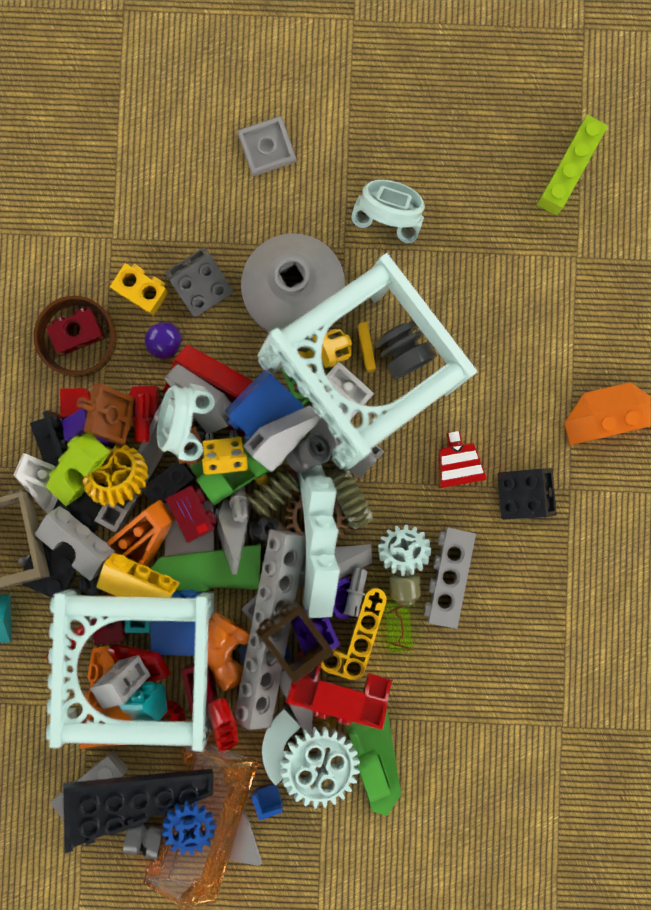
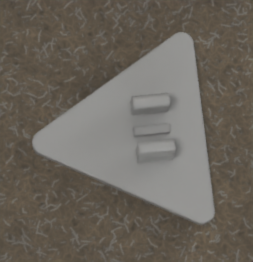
M242 812L218 852V856L227 860L259 866L262 864L257 844L247 813Z

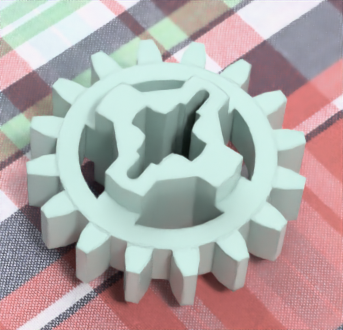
M405 525L404 530H400L398 526H395V532L387 530V537H381V544L378 545L379 559L384 561L385 569L390 566L392 567L393 574L400 570L401 576H404L406 571L414 575L415 568L422 571L423 564H428L429 562L428 556H431L430 541L425 539L424 532L417 534V527L408 530V525Z

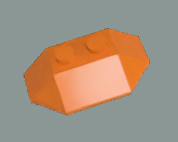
M631 382L583 393L564 422L569 446L650 427L651 396Z

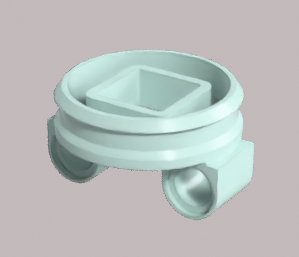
M375 180L366 184L362 190L363 194L359 195L352 212L353 223L360 228H366L371 225L374 219L380 223L398 227L397 236L402 242H414L418 237L424 219L422 212L425 209V204L422 197L412 188L394 181ZM405 227H413L414 230H408Z
M189 384V388H178L174 385L167 390L160 408L157 426V442L163 452L171 451L178 459L194 461L201 456L203 447L197 437L190 433L193 412L205 414L211 411L214 406V398L205 387ZM206 395L204 402L195 404L198 396ZM194 443L192 449L184 450L186 444Z

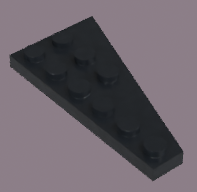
M213 769L63 783L65 854L73 851L74 847L86 843V845L94 843L96 838L106 834L112 836L147 822L149 817L159 813L161 816L167 814L169 809L174 808L176 804L184 805L185 801L192 804L195 801L212 796Z

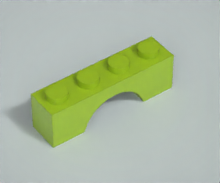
M587 114L536 205L556 216L560 213L608 125Z

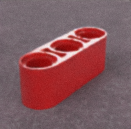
M224 698L215 700L208 704L206 711L212 736L218 750L222 752L230 750L238 744L237 726L228 701Z

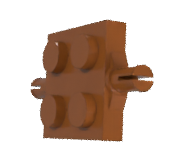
M94 383L91 399L87 400L80 397L77 402H80L77 403V407L88 411L84 432L118 445H125L129 429H135V420L132 418L135 398L104 384Z

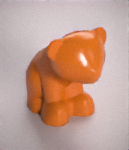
M215 612L208 623L207 665L212 671L216 684L225 692L237 687L241 683L243 666L232 659V653L239 644L248 645L250 631Z

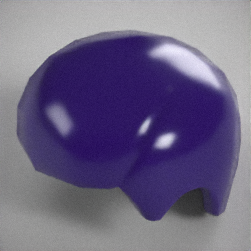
M160 322L151 326L145 336V345L148 352L155 358L161 359L174 356L183 341L179 328L169 322Z

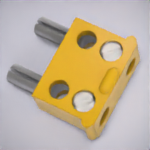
M234 430V438L233 431L229 432L230 438L214 440V435L210 433L211 440H209L208 433L205 435L206 441H202L204 474L229 473L248 469L247 455L243 451L242 437H238L236 430Z

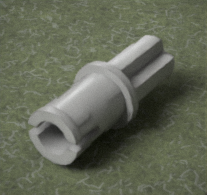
M245 486L232 493L229 502L233 510V519L241 523L245 522V518L248 517L247 507L249 501L246 497Z
M354 568L350 589L346 591L348 597L343 614L359 617L362 597L365 596L363 591L367 570Z

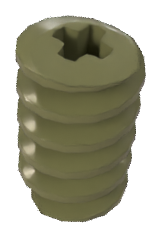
M285 468V474L280 471L276 472L278 480L272 477L268 478L271 486H267L264 483L261 484L262 493L256 489L254 490L255 499L247 496L249 502L261 516L263 514L271 517L269 508L278 511L277 502L285 505L284 496L292 499V489L301 492L298 483Z

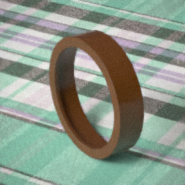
M66 296L51 302L40 313L34 327V345L39 357L49 368L65 376L86 377L100 371L110 361L116 349L117 332L111 316L98 303L86 297ZM79 305L94 309L105 319L110 332V343L106 354L96 365L85 370L75 371L65 369L52 360L45 346V331L49 321L56 313L66 307Z

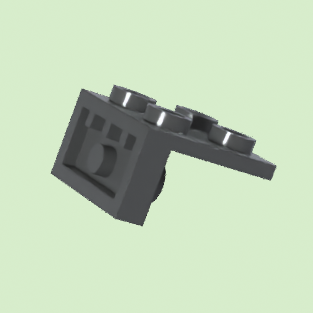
M205 247L165 271L167 277L194 317H197L233 293L232 288Z

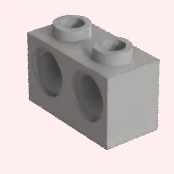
M137 655L118 660L90 689L102 709L124 704L147 680L150 674L140 656Z

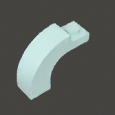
M286 705L274 715L271 728L266 729L262 745L264 767L275 786L282 779H285L280 774L281 770L286 769L281 767L280 761L286 760L283 755L284 746L288 739L301 727L296 716Z

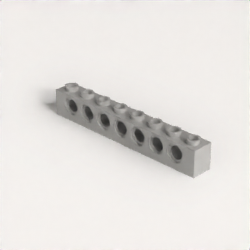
M271 529L269 531L234 715L236 723L249 730L271 728L282 667L258 636L256 630L263 620L269 617L273 618L279 613V609L288 602L293 603L296 599L306 540L305 535L292 531ZM291 621L269 637L283 658L285 656Z

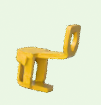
M341 329L330 330L324 336L321 347V362H323L325 368L333 367L338 362H343L351 356V339ZM337 333L339 335L337 338L334 339L329 338V336H332ZM314 335V336L312 337V339H313L314 343H316V342H317V339H316V337H315V335ZM311 349L306 353L297 351L299 356L304 359L314 357V352ZM339 350L340 353H346V355L337 358L336 351Z

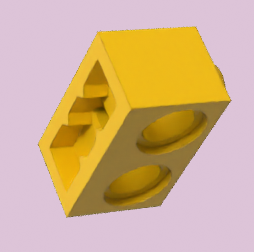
M125 263L110 285V288L154 316L169 293L164 288L166 284L154 276L152 279L144 275L146 271L136 264H133L131 267ZM129 277H136V283L133 286L127 287L125 285ZM150 289H155L156 296L153 299H146V292Z

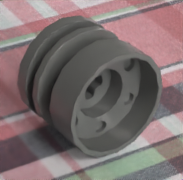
M414 320L390 329L382 338L374 343L377 350L388 347L380 354L381 358L394 357L386 365L394 380L417 370L438 356L430 341L422 344L418 343V340L424 334L421 330L413 333V331L419 328Z

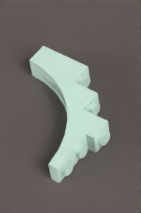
M319 465L307 472H296L302 497L306 540L303 604L309 618L332 617L340 573L334 556L338 529L332 516L336 489L331 477H326L322 466Z

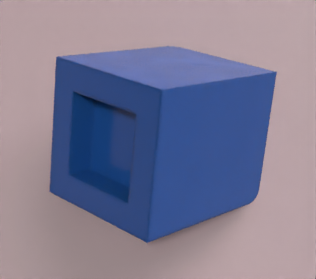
M274 783L253 789L251 797L259 821L283 812L284 804L277 785L275 786Z

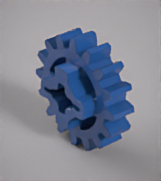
M185 801L184 807L181 808L180 805L176 804L175 812L171 810L167 812L168 818L163 820L164 828H162V835L165 836L166 845L172 844L171 851L174 852L180 849L182 856L185 854V851H189L190 855L193 856L195 849L202 853L203 845H211L210 838H215L214 829L216 828V823L213 820V813H206V805L198 808V801H195L193 806H189L188 801ZM202 821L206 826L205 831H203L201 826ZM173 826L176 827V830H177V834H176V835H175L174 832H173Z

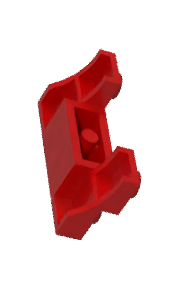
M321 663L295 684L291 681L286 703L314 711L313 715L327 719L328 715L337 717L336 722L351 726V723L355 722L376 729H383L392 679L368 673L362 692L318 679Z

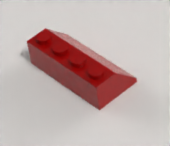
M188 344L174 359L172 365L173 368L179 364L224 393L231 403L253 382V380ZM167 382L163 390V393L165 394L167 390L170 388V385ZM230 424L226 427L233 432L236 430ZM241 428L236 430L238 435L244 438L246 432Z

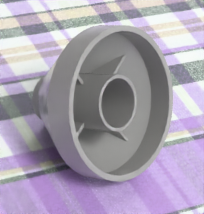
M295 233L273 237L257 247L248 258L241 278V292L246 309L255 323L268 333L277 327L283 330L345 287L344 272L333 251L314 237ZM288 272H299L304 281L288 288L281 277Z

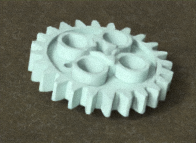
M326 726L322 728L321 733L318 732L316 727H313V733L310 735L306 730H304L303 738L295 735L297 743L288 742L291 751H283V755L287 760L280 761L281 767L286 768L281 770L280 774L281 777L285 778L282 782L284 787H288V794L292 795L295 793L294 798L296 802L303 798L304 806H307L312 801L314 808H317L319 802H322L324 808H326L328 800H331L336 805L335 797L337 796L344 800L343 791L352 792L349 783H357L353 775L360 773L359 769L355 767L360 761L357 757H354L358 753L355 748H351L352 742L350 740L345 741L346 737L343 733L337 737V731L334 728L328 734ZM319 748L316 755H308L310 749ZM341 756L338 763H330L333 757ZM302 771H310L306 778L298 777ZM325 779H331V783L328 786H321Z

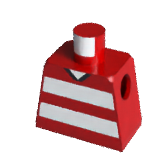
M460 431L447 433L448 448L438 450L439 488L487 480L474 443L463 445Z

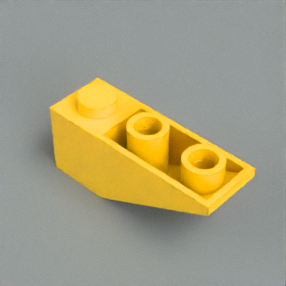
M113 552L103 564L97 588L116 597L171 598L180 582Z

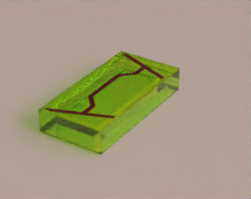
M386 603L385 615L389 652L413 650L409 605Z

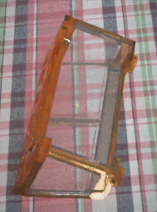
M206 743L203 751H192V746H185L182 751V761L185 765H189L187 771L213 769V795L198 801V808L206 805V813L212 812L213 820L216 823L214 837L210 838L211 845H203L202 853L195 849L193 856L190 855L189 851H185V854L182 856L180 849L173 852L171 851L172 844H164L161 857L147 865L143 884L185 910L216 903L241 817L244 813L259 764L258 761L229 750L221 752L217 746ZM202 821L201 826L203 831H205L206 826ZM173 826V832L176 835L177 830L176 827Z

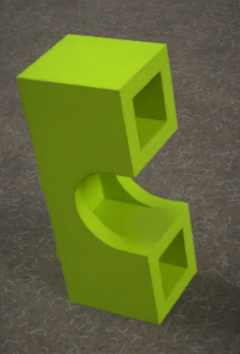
M89 433L81 437L77 435L68 443V451L63 453L58 459L59 465L50 472L49 476L51 478L45 486L65 506L81 497L86 490L82 484L84 479L82 475L86 477L100 468L110 453L104 445Z

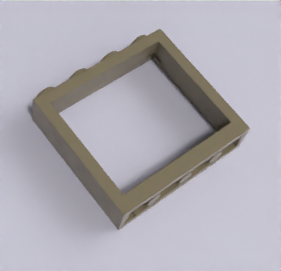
M22 488L10 490L8 495L0 497V508L20 503L34 569L0 577V589L50 577L43 542L34 535L39 528L34 501L28 492L22 491Z

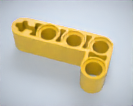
M371 587L366 590L347 652L332 649L334 651L332 655L336 656L338 661L333 666H328L323 661L321 668L325 672L349 680H358L363 676L386 605L387 598L382 589ZM375 592H378V596L381 598V601L375 602L374 609L378 610L377 614L372 610H364L365 606L371 608L372 601L369 596H374ZM371 615L374 617L375 622L371 627H364L361 624L364 616ZM357 639H365L368 642L364 650H357L354 647ZM349 663H359L360 670L357 673H350L347 670Z

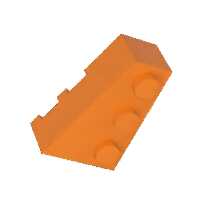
M159 500L145 509L106 543L116 551V554L123 555L129 560L149 567L175 518L163 502Z

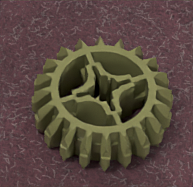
M336 467L326 474V477H331L336 489L335 498L350 526L358 529L373 521L370 508L350 471L345 472L343 468Z

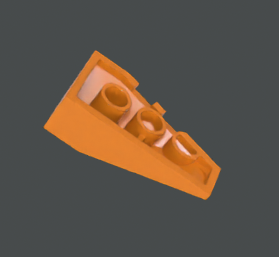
M110 646L92 649L87 676L91 682L90 688L115 664L108 652ZM89 689L88 693H85L84 697L89 704L101 714L117 720L131 721V717L120 709V705L102 709L91 689ZM88 714L82 723H87L86 720L94 721L93 716ZM80 743V749L123 746L131 744Z

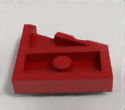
M112 644L108 648V652L115 663L118 660L139 655L150 674L146 681L155 682L163 680L171 674L161 654L158 652L119 644Z

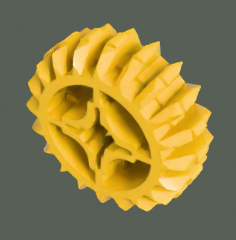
M116 444L111 449L109 446H106L110 451L109 455L100 468L86 477L82 475L84 478L82 484L86 489V493L94 502H100L104 507L108 504L115 507L117 502L124 506L125 500L133 501L134 494L141 495L139 488L146 487L145 480L149 479L147 473L148 466L144 462L143 456L134 447L130 449L125 444L121 448ZM99 483H104V485H108V487H102L99 485Z

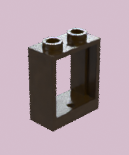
M296 601L284 604L279 609L277 615L263 620L256 630L258 636L294 684L334 654L327 641L301 605ZM299 615L318 643L288 665L269 637Z

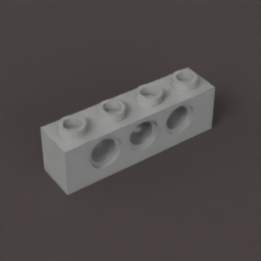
M445 527L444 532L440 531L438 545L441 546L440 555H435L433 569H437L435 579L431 578L428 592L432 593L431 600L426 602L424 616L427 617L426 621L428 623L458 628L476 533ZM455 546L459 549V556L455 560H450L447 552L451 547ZM448 570H452L455 574V578L451 583L443 581V574ZM443 594H448L450 603L445 607L439 606L438 598Z

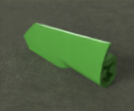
M244 447L243 451L247 455V470L206 475L203 472L202 460L190 465V469L197 477V482L213 505H216L253 479H258L270 471L252 457Z
M261 545L243 547L237 575L232 574L223 549L162 556L158 558L150 569L170 576L172 579L180 582L176 591L190 589L200 592L207 591L210 588L258 590L261 578Z
M388 710L382 730L352 722L351 726L345 725L350 741L353 744L352 747L358 753L356 757L360 763L357 766L373 812L385 816L389 814L401 796Z

